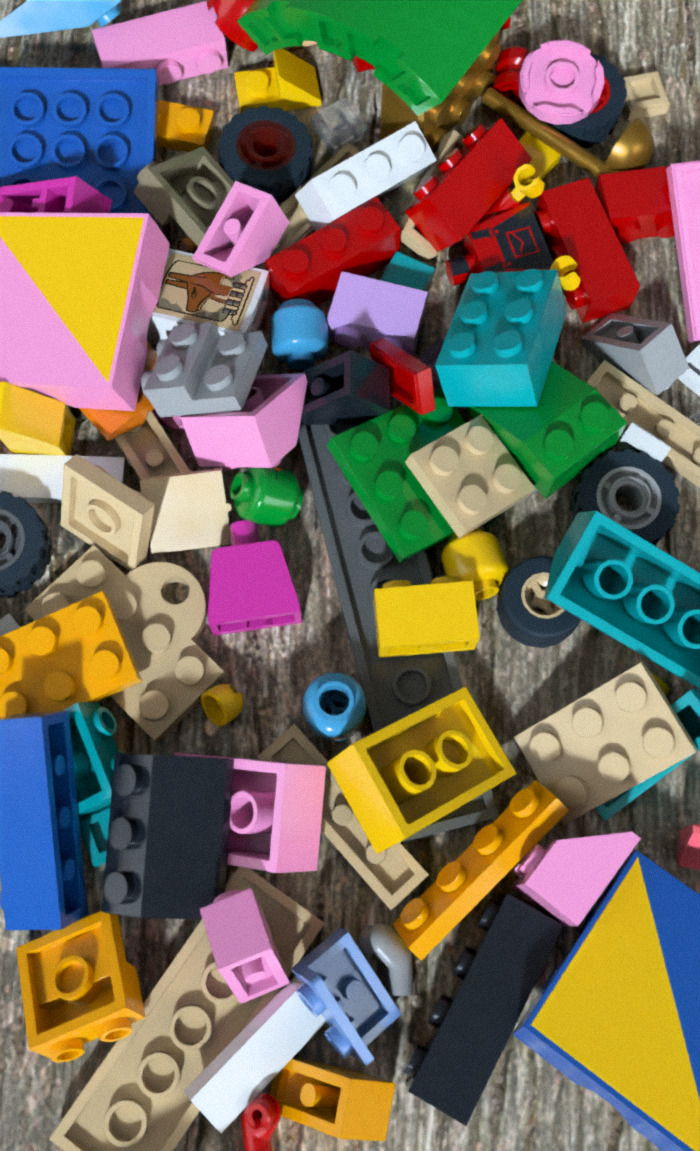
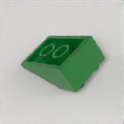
M553 361L548 371L538 407H464L473 418L479 415L484 417L527 478L545 499L586 469L597 457L603 456L612 449L627 425L626 420L596 388Z

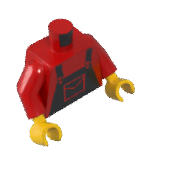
M524 164L516 170L513 180L516 187L513 190L507 188L465 236L464 256L446 260V273L451 286L466 283L470 274L484 271L513 272L527 269H558L562 289L572 291L578 288L580 277L576 272H571L564 276L568 271L574 270L578 264L571 256L567 255L560 256L553 262L530 202L524 204L522 202L525 196L536 198L544 190V182L540 177H537L531 184L525 186L527 180L536 173V169L532 165Z

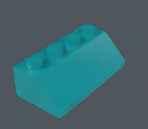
M578 512L554 553L544 598L700 690V573L600 512Z

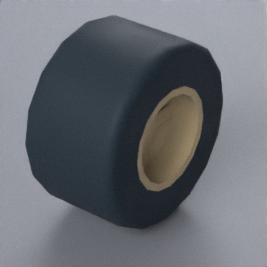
M539 555L522 560L509 571L498 593L496 610L502 627L511 638L525 646L545 648L557 645L569 637L581 621V619L544 598L553 557Z

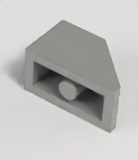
M610 313L580 338L583 346L601 363L606 360L656 395L669 389L674 381L689 368L672 323Z

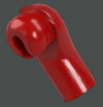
M258 1094L247 1105L241 1116L240 1121L245 1151H272L271 1137L281 1119V1108L276 1098L270 1094Z

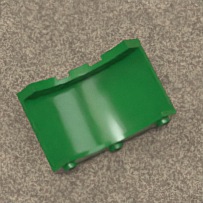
M255 0L237 20V23L266 56L284 47L300 46L303 41L317 42L320 50L333 53L346 60L352 61L355 56L363 59L376 68L374 76L393 90L419 116L446 99L522 0Z

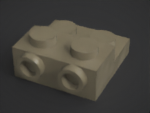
M200 147L187 153L183 150L179 151L169 160L158 164L154 161L146 165L137 176L139 183L133 193L162 226L175 220L184 230L185 234L199 246L235 182L204 147Z

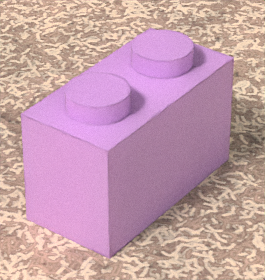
M341 271L327 317L329 339L347 348L363 347L369 349L370 342L385 338L413 356L425 316L428 292Z

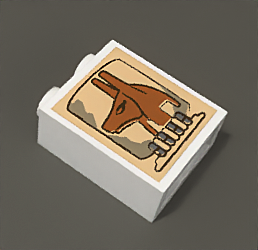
M169 248L159 299L148 326L147 342L150 345L157 346L161 339L168 338L173 326H179L184 323L213 322L220 336L234 332L247 333L259 331L269 304V271L252 267L238 275L229 277L196 263L192 259L194 255L192 253Z

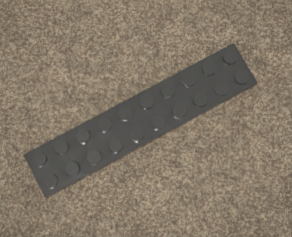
M360 424L300 425L298 440L360 685L366 696V708L372 732L375 733L460 690L463 686L453 652L378 658L373 607L374 589L383 588L382 585L384 583L394 580H408L412 585L431 584L433 578L426 553L423 551L402 563L398 562L327 448V444L332 437ZM492 790L486 791L400 843L496 820L499 815Z

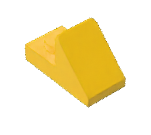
M283 48L273 51L274 67L234 72L240 114L245 109L251 107L255 109L259 108V106H268V108L278 107L282 108L283 111L321 106V96L315 67Z

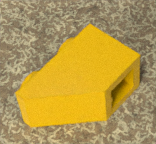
M0 382V439L13 454L71 456L76 419L67 405L7 382Z

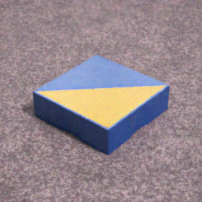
M635 850L608 884L585 920L576 943L563 963L552 971L512 1035L575 1084L595 1092L609 1102L633 1129L662 1151H700V894Z

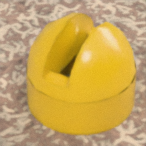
M222 683L215 685L201 695V704L206 716L217 726L226 725L242 712L244 706L243 695L240 692L234 693L235 686Z

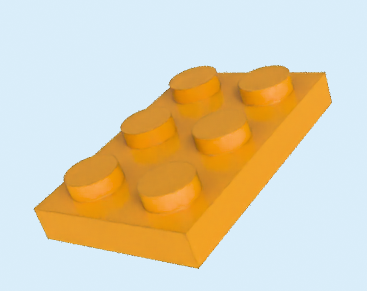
M100 591L0 636V718L15 714L63 711L77 702H98L143 681L110 599L104 591Z

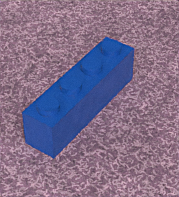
M69 710L15 714L0 718V876L2 887L0 905L4 911L6 931L62 930L88 915Z

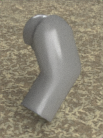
M382 923L364 927L359 935V946L365 954H374L387 966L388 994L390 996L413 995L412 952L407 948L400 935L389 925Z

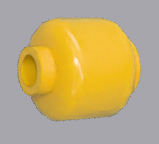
M476 528L460 539L455 533L448 538V544L441 553V561L446 575L457 576L460 578V581L473 580L475 601L485 600L496 595L499 591L498 586L504 582L509 573L498 538L489 532L482 531L480 528Z

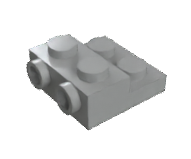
M213 322L184 323L179 326H173L168 338L161 339L157 344L156 352L158 359L153 370L145 371L142 375V391L151 402L159 417L242 410L268 344L261 331L234 332L220 336Z

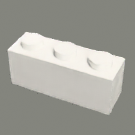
M414 121L311 179L295 194V197L316 232L375 197L380 198L406 183L437 160L418 124Z

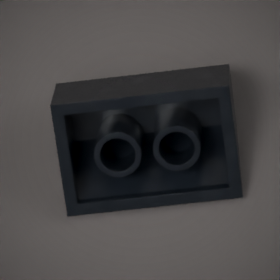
M115 753L102 912L137 918L203 920L200 908L212 904L217 896L225 893L234 759Z

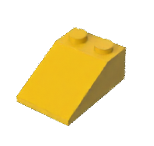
M466 686L351 744L327 762L376 854L405 840L517 774Z

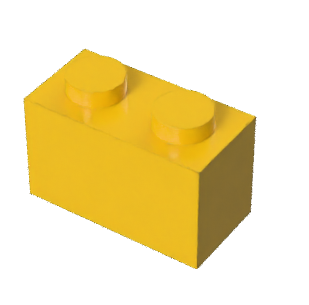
M442 576L431 580V584L412 585L408 580H394L384 583L382 585L383 588L374 589L373 607L378 658L475 650L480 640L473 580L460 581V578L457 576Z

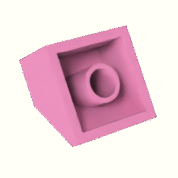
M305 373L256 375L242 410L182 415L180 418L198 466L219 467L224 471L237 467H277L282 462L281 459L297 445L308 382Z
M633 832L561 839L544 846L537 844L512 869V872L518 878L511 888L544 915L564 926H579L641 838Z

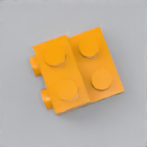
M101 910L68 925L62 930H55L16 947L29 1050L51 1058L53 1062H68L84 1054L83 1044L100 1038L103 1042H113L126 1038L133 1031L131 1024L146 1018L137 969L126 960L119 916L117 914L104 913Z

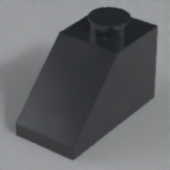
M349 350L303 372L308 382L300 425H357L390 411V368L357 352Z

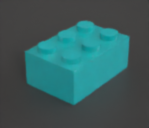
M527 269L513 272L484 271L470 274L435 364L448 407H538L567 313L558 269Z

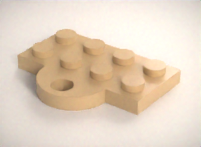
M93 545L36 597L24 611L36 621L100 591H104L110 599L143 680L110 697L158 744L201 701L202 693L217 685L226 676L225 671L195 643L206 624L208 614L207 600L198 580L188 570L179 565L169 562H152L141 565L125 575ZM176 582L186 584L189 587V595L186 600L179 604H170L164 600V592L169 585Z

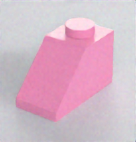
M235 181L192 259L196 263L233 277L270 258L290 222L271 194Z
M252 888L244 891L231 890L222 893L213 900L212 904L200 908L217 969L240 1004L290 984L263 910Z

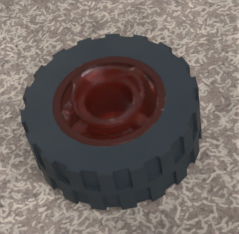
M259 106V108L255 109L251 107L245 109L239 115H234L230 123H226L222 129L223 135L219 139L220 166L234 182L237 181L271 194L277 204L280 205L281 202L287 200L311 177L313 155L311 134L308 135L306 125L298 121L297 116L291 112L289 114L278 107L268 108V106Z

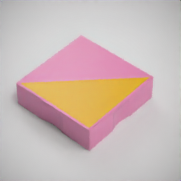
M0 212V382H7L61 401L74 408L135 411L148 351V326L159 299L170 246L169 241L149 213Z

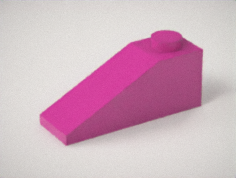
M77 176L0 187V212L110 213L112 200Z

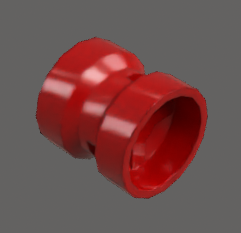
M512 47L502 51L498 56L495 71L497 76L493 81L492 88L524 108L525 106L519 97L518 78L524 59L531 51L525 48Z

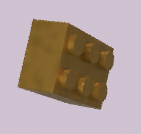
M500 30L446 99L419 116L393 90L382 83L380 140L416 121L430 149L435 154L444 135L455 124L458 126L463 124L471 111L473 103L479 97L483 98L488 88L493 87V81L496 78V75L493 74L494 64L501 50V45L498 44Z

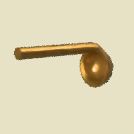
M492 87L488 88L482 98V103L597 179L600 174L644 169L653 154L654 140L651 129L641 117L635 119L616 142L606 162H604L544 121L537 119L533 114Z

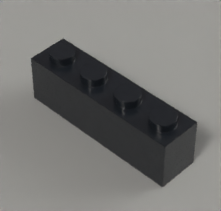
M509 894L501 895L498 902L491 898L488 900L476 924V927L483 931L474 949L466 945L452 971V974L459 979L450 997L442 993L429 1016L428 1023L433 1025L434 1029L426 1045L423 1046L417 1042L405 1063L402 1072L410 1076L406 1083L408 1092L467 1126L564 925Z

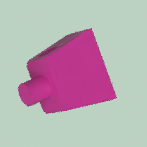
M247 520L232 523L229 526L232 546L216 548L211 553L208 624L213 635L302 623L300 603L279 541L260 542L257 523Z

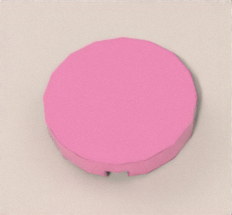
M568 39L550 40L541 44L540 49L535 50L533 53L531 51L525 57L518 78L519 97L526 110L537 119L554 125L572 124L586 118L597 106L605 84L604 71L600 61L596 62L590 55L591 50L586 46Z

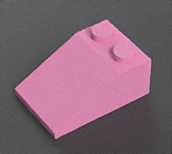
M174 752V756L234 759L227 856L228 865L272 873L317 871L326 766Z

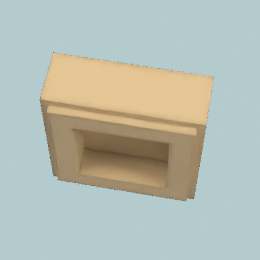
M658 71L623 77L625 80L624 88L627 89V97L624 101L626 103L623 110L627 121L635 120L638 117L647 118L667 113L670 102Z

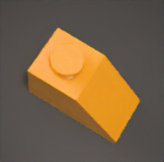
M293 1057L273 1078L270 1095L279 1102L281 1116L338 1139L386 1141L396 1083L357 1070Z

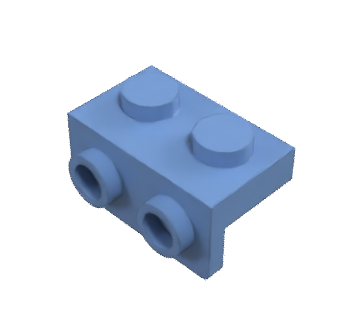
M340 927L291 969L302 984L296 992L303 1004L315 1017L322 1014L330 1028L324 1032V1035L334 1050L343 1059L352 1055L364 1066H367L374 1060L367 1045L402 1014L349 932Z

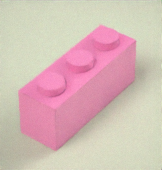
M207 1L91 30L102 68L156 69L159 77V86L229 68L225 37L215 24L218 17L214 7L212 6L209 11Z

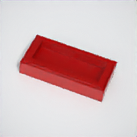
M385 338L370 342L371 360L390 368V394L420 415L434 411L435 400L431 367Z

